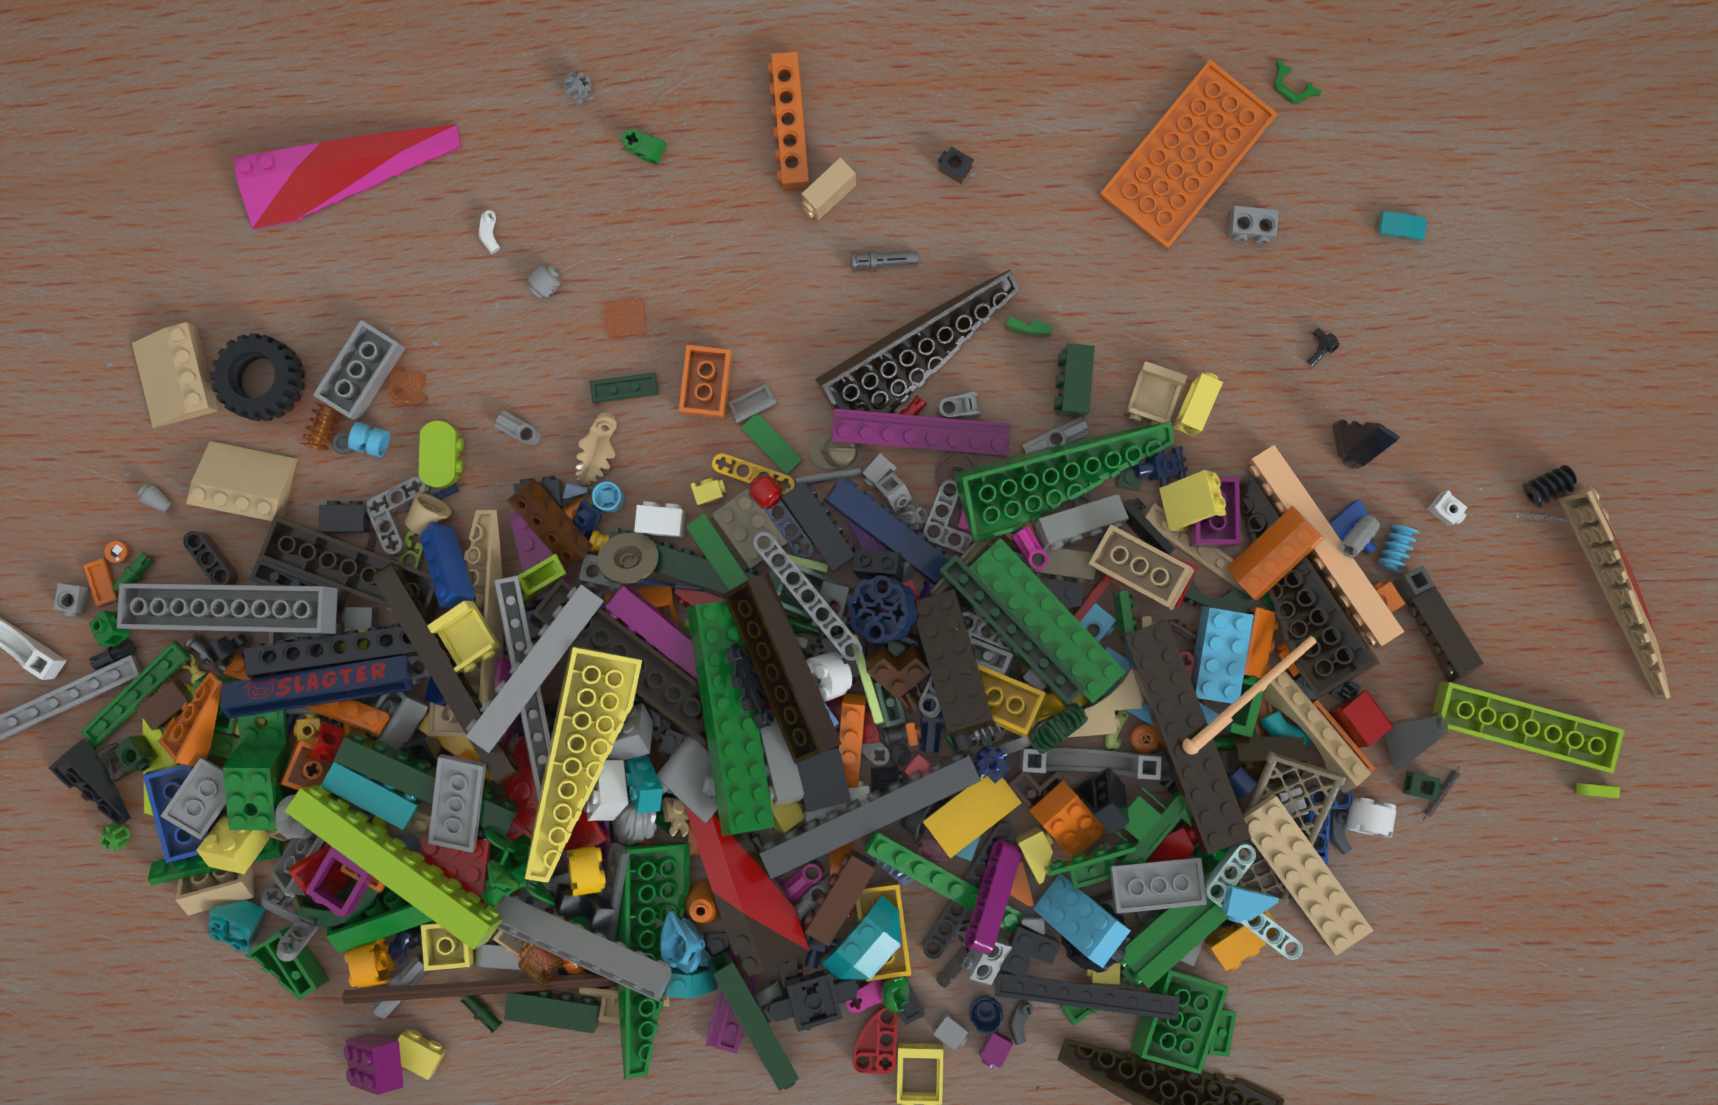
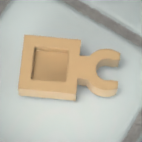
M665 797L662 801L665 822H671L672 824L669 832L671 836H675L679 829L681 830L682 837H685L689 832V826L686 823L689 818L685 805L678 798Z

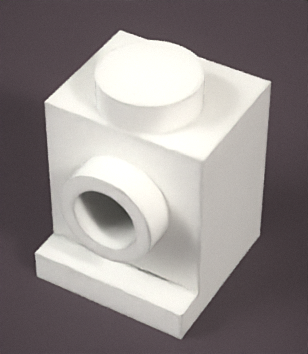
M1443 491L1438 494L1427 510L1447 526L1455 523L1458 525L1465 519L1467 514L1464 511L1468 507L1451 495L1450 491ZM1450 506L1455 509L1453 513L1449 510Z

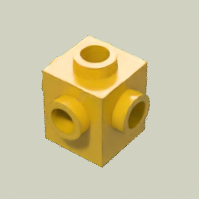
M304 714V718L298 719L297 724L294 725V736L297 737V741L300 740L312 744L314 735L321 723L329 724L326 722V717L318 718V715Z

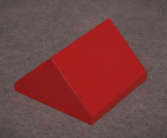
M1367 690L1329 710V714L1358 748L1370 747L1393 728L1392 723Z

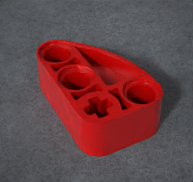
M883 1004L877 1007L865 1020L856 1037L853 1050V1067L859 1073L889 1074L895 1069L897 1012H892L893 1017L891 1019H883L881 1014L887 1011ZM883 1034H890L893 1037L890 1042L885 1043L881 1041L880 1037ZM859 1056H866L869 1061L866 1064H860L857 1062V1058ZM883 1057H888V1064H883Z

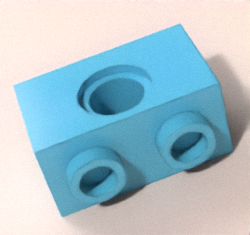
M1095 603L1080 623L1086 630L1090 624H1094L1097 627V634L1093 637L1101 645L1099 641L1104 635L1109 636L1114 630L1115 626L1113 624L1116 619Z

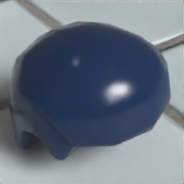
M988 995L976 998L970 1006L969 1016L977 1031L990 1034L999 1029L1004 1015L1001 1004L994 997Z

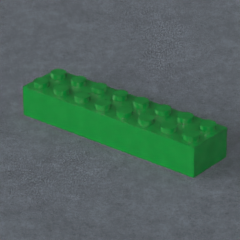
M1001 538L969 567L1085 688L1081 695L1088 703L1093 704L1126 673Z

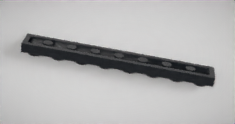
M1002 972L997 974L995 996L1172 1020H1178L1180 995L1026 975L1020 977L1015 974Z

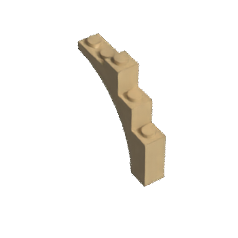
M1152 616L1139 617V629L1156 623L1155 620L1152 621ZM1131 665L1119 683L1107 695L1092 705L1083 708L1088 720L1069 737L1116 734V728H1120L1119 715H1115V711L1142 708L1141 703L1145 702Z

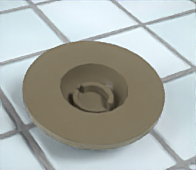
M623 533L612 537L604 543L598 553L597 562L601 573L607 579L616 583L629 584L638 582L640 579L650 575L658 563L659 556L655 543L649 537L639 533Z

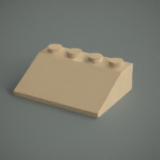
M188 322L173 325L132 343L153 428L218 412L197 326Z
M210 441L191 481L186 504L273 521L274 516L285 518L297 459Z

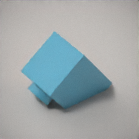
M1227 884L1222 913L1228 916V920L1242 923V919L1250 921L1276 905L1279 898L1271 894Z

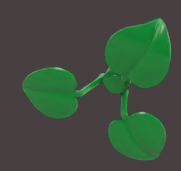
M482 827L486 838L503 851L500 863L493 860L488 862L490 884L482 892V899L489 905L496 906L503 896L508 897L520 887H525L533 896L554 907L555 903L551 893L540 881L524 879L525 881L519 883L503 867L509 851L514 853L516 850L511 839L507 835L504 837Z

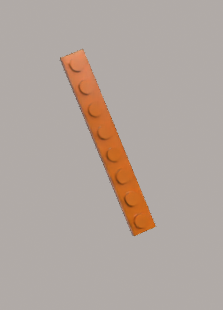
M235 655L223 672L227 678L243 681L251 679L246 676L245 658ZM355 700L304 707L375 736H379L390 719L388 713Z

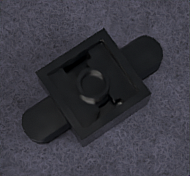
M826 968L784 981L787 995L772 999L768 1004V1012L771 1018L778 1022L793 1017L798 1032L842 1019L839 1003L854 999L857 996L858 987L852 979L833 981L830 971Z

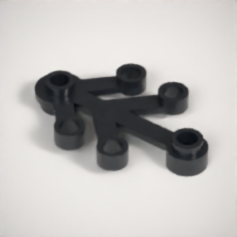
M734 643L726 650L727 660L733 665L732 686L735 690L742 689L740 703L744 711L753 710L756 706L757 711L753 715L756 726L760 729L768 727L774 721V716L771 710L765 709L757 691L758 689L763 696H766L759 679L754 676H757L750 658L747 657L746 650L738 643ZM748 668L752 670L754 675L749 672Z

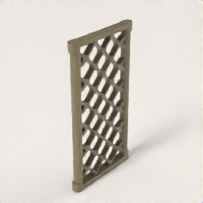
M1269 751L1265 759L1267 761L1245 812L1256 806L1261 798H1267L1273 793L1287 791L1289 799L1281 803L1283 806L1293 804L1295 812L1290 815L1292 818L1299 817L1301 825L1298 827L1306 831L1308 834L1307 839L1313 846L1341 785L1345 784L1347 776ZM1280 762L1289 765L1290 767L1284 770H1279L1276 766V763ZM1298 769L1311 772L1312 774L1300 777ZM1295 771L1298 779L1286 784L1282 776L1288 772ZM1319 776L1333 779L1332 783L1322 784ZM1281 778L1283 785L1277 789L1270 790L1267 786L1269 779ZM1317 778L1319 786L1306 790L1304 782ZM1301 784L1304 792L1292 797L1289 793V788ZM1323 791L1326 795L1323 803H1312L1310 795ZM1307 797L1310 806L1298 810L1295 802ZM1311 810L1314 811L1317 815L1314 822L1304 823L1301 815ZM1241 848L1238 856H1247V848ZM1262 856L1254 860L1249 867L1253 870L1254 876L1245 880L1240 879L1238 883L1245 889L1274 895L1279 898L1278 903L1288 905L1291 900V894L1282 881L1276 879L1275 872L1266 859ZM1261 862H1266L1269 869L1257 874L1254 866ZM1233 866L1227 867L1226 869L1233 875ZM1270 874L1273 875L1275 882L1262 886L1260 879ZM1253 881H1258L1260 888L1253 887L1247 884ZM1278 887L1281 894L1269 892L1268 890Z

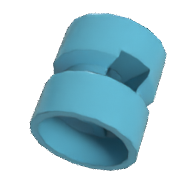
M356 422L350 431L348 447L362 453L366 450L368 455L381 458L387 450L390 433L377 427L371 429L370 425Z
M612 482L599 483L592 492L594 504L605 512H617L625 504L624 491Z

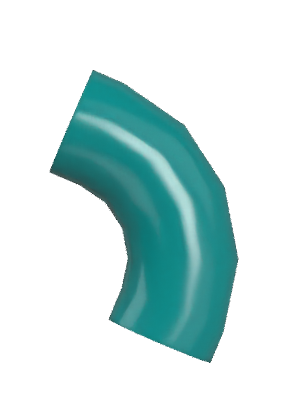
M1279 710L1259 719L1262 727L1270 737H1304L1305 745L1313 743L1299 725H1291L1286 722Z

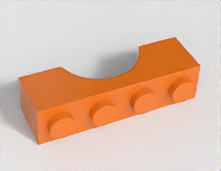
M846 693L843 696L840 725V741L842 744L839 745V751L848 787L858 788L861 771L866 695Z

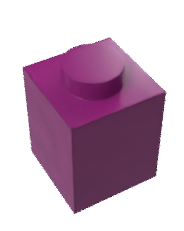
M998 1031L988 1034L979 1050L982 1062L991 1068L997 1066L1001 1069L1013 1046L1011 1038Z

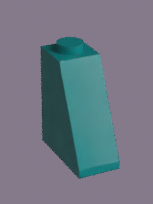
M700 965L693 973L689 974L684 973L678 967L671 968V979L667 985L666 997L691 999L716 991L717 981L708 966L701 967Z

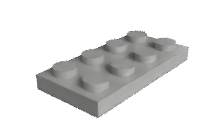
M443 754L438 757L428 844L471 853L476 850L486 763Z
M1201 858L1109 866L1114 912L1116 914L1207 905Z

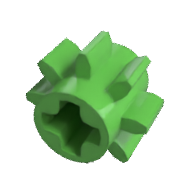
M113 822L101 829L103 834L99 840L105 849L110 850L113 848V851L116 852L129 844L127 839L130 837V832L125 825H117L116 822Z

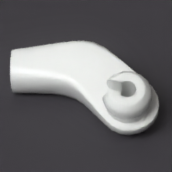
M486 210L481 215L478 237L487 250L494 254L500 249L493 235L496 215L492 210Z

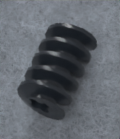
M1562 465L1560 468L1552 470V472L1545 473L1544 476L1537 477L1536 480H1530L1528 484H1523V490L1527 498L1536 507L1540 508L1542 507V501L1548 504L1550 503V498L1557 500L1558 494L1565 496L1566 490L1573 492V484L1577 483V478L1569 466Z

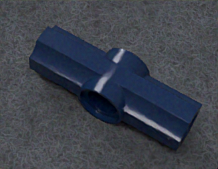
M927 701L924 704V710L928 712L936 708V703L933 701ZM941 710L933 718L925 717L921 712L920 751L939 753L940 734L944 725Z

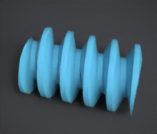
M1392 525L1390 530L1393 533L1387 534V538L1390 541L1384 542V547L1388 550H1381L1380 554L1384 558H1378L1377 563L1391 572L1404 574L1398 568L1407 566L1402 561V558L1410 559V556L1405 551H1413L1414 548L1408 543L1416 542L1417 540L1412 537V534H1420V532L1408 526Z

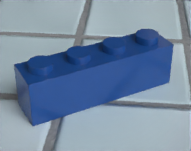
M430 523L419 536L439 607L452 609L463 601H472L475 598L455 528Z

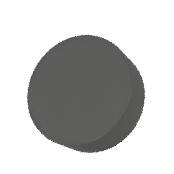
M340 432L333 437L332 447L337 453L348 455L354 451L348 447L349 433Z

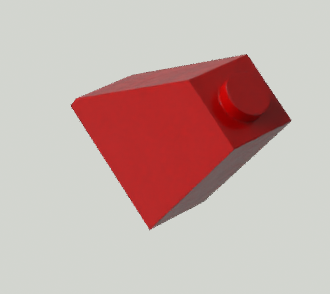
M1186 822L1175 826L1147 858L1146 862L1186 859L1198 844L1193 828Z

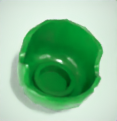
M906 977L889 978L882 986V1003L889 1012L904 1011V1008H901V1006L909 1002V985Z

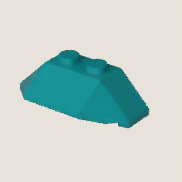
M881 895L826 957L822 965L838 979H871L901 945L899 909Z

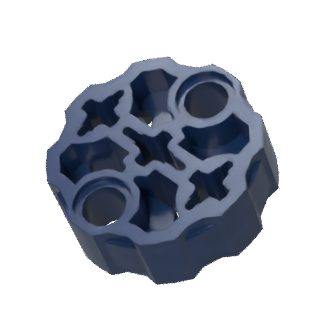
M877 576L872 579H864L856 586L854 595L848 601L847 610L851 616L850 625L855 633L861 634L871 643H889L890 641L901 640L909 634L912 623L917 620L918 609L914 602L915 594L909 586H905L895 577ZM887 582L888 590L885 592L884 585ZM876 607L884 608L886 610H889V612L877 610ZM878 628L881 629L880 637L877 635Z

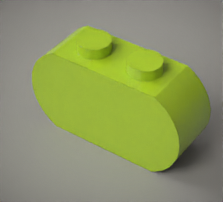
M432 421L420 430L419 478L428 486L437 489H447V487L456 484L460 479V473L463 472V461L460 460V451L464 449V440L454 426L443 421Z

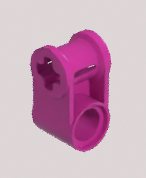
M882 979L864 981L860 984L856 996L859 999V1004L856 1005L852 1000L846 1001L848 1010L853 1013H859L881 1003V989L884 984Z

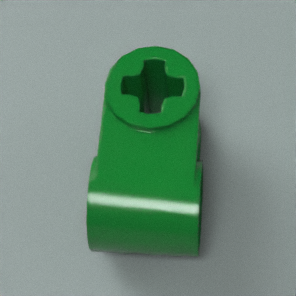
M628 129L622 136V142L628 153L638 156L649 163L659 164L666 147V142L635 129ZM634 138H636L637 143L633 142L632 145H630L629 140L633 141Z

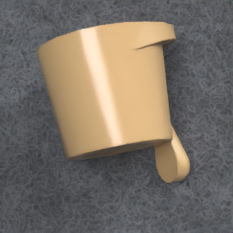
M418 493L412 502L405 519V524L411 531L421 535L430 523L439 524L442 519L448 518L451 515V509L443 501L432 495Z

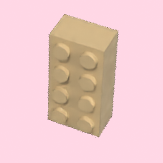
M1113 525L1109 526L1089 562V565L1170 610H1173L1195 571L1191 566Z

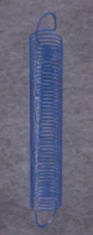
M453 484L447 487V489L445 490L442 489V491L440 490V492L438 491V493L436 492V494H432V496L436 497L450 489H456L455 491L439 498V500H441L445 497L454 494V492L456 493V491L458 492L459 489L455 486L456 484Z

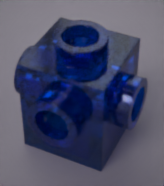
M991 745L988 748L983 747L975 755L977 758L974 761L978 765L975 768L976 771L983 778L988 776L994 784L1012 769L1005 761L1007 756L999 747L996 749Z

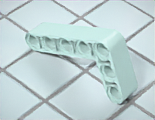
M1244 842L1232 845L1204 882L1206 897L1219 907H1223L1227 884L1236 886L1254 862L1256 852L1252 846ZM1247 848V856L1240 859L1238 856L1239 850ZM1229 866H1233V875L1231 877H1225V869ZM1214 885H1219L1220 892L1212 896L1210 893L1211 888ZM1263 913L1257 916V920L1253 924H1248V920L1242 919V924L1286 958L1295 960L1301 956L1303 952L1302 944ZM1272 927L1275 928V935L1267 938V930ZM1289 942H1293V950L1290 952H1286V944Z

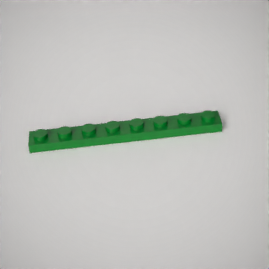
M875 831L864 849L867 854L973 912L980 888L882 833ZM1007 904L1000 927L1012 933L1023 913Z

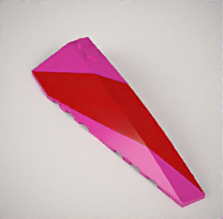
M457 125L438 126L319 142L233 158L237 183L252 229H259L304 219V216L308 214H315L328 205H335L348 196L357 195L385 182L390 177H397L410 168L419 167L430 159L439 158L461 148V141Z

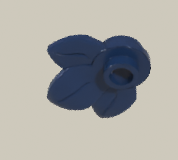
M407 930L398 932L396 938L388 946V954L399 965L407 961V942L411 937V933Z

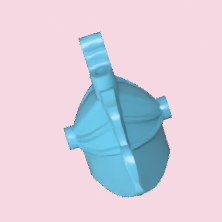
M674 911L668 913L663 925L660 943L661 956L670 967H678L686 974L693 973L700 965L701 967L708 966L707 962L710 961L711 956L704 949V936L702 933H698L695 924L689 919L682 918L680 920Z

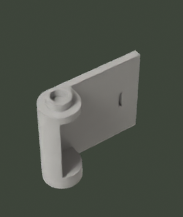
M686 737L657 773L663 787L662 794H665V792L673 793L704 823H707L718 809L716 796L711 797L701 793L704 775L712 773L709 752L695 739Z

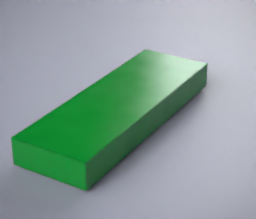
M758 413L754 414L741 426L747 435L786 475L803 461Z

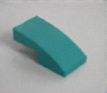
M1382 211L1380 212L1378 234L1392 238L1404 237L1415 241L1425 240L1427 218Z

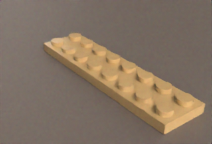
M1275 793L1242 814L1251 836L1250 839L1336 956L1373 932L1371 926Z

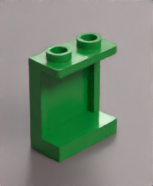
M1244 675L1240 696L1257 683L1259 678ZM1263 692L1257 693L1245 706L1235 713L1232 723H1229L1223 730L1252 737Z

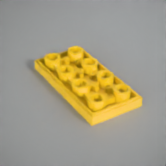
M994 766L980 776V782L962 790L922 821L949 858L956 855L1022 803Z

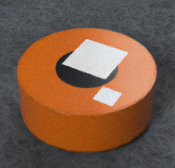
M112 541L105 547L104 554L106 559L112 563H123L129 558L130 549L124 542Z

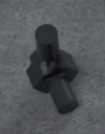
M1320 328L1313 332V335L1320 343L1318 344L1317 351L1307 360L1312 367L1324 357L1325 353H1333L1339 347L1338 338L1331 332L1326 335Z

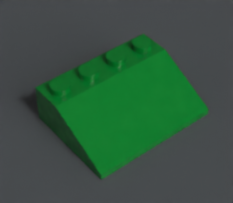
M1172 967L1150 987L1149 992L1180 995L1178 1020L1141 1015L1130 1049L1141 1058L1201 1074L1229 988Z

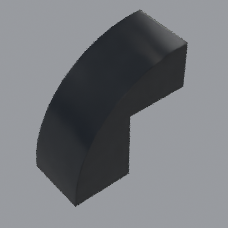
M558 883L553 899L555 903L554 908L558 916L585 917L591 929H609L614 908L610 903L595 893L573 897L571 885Z

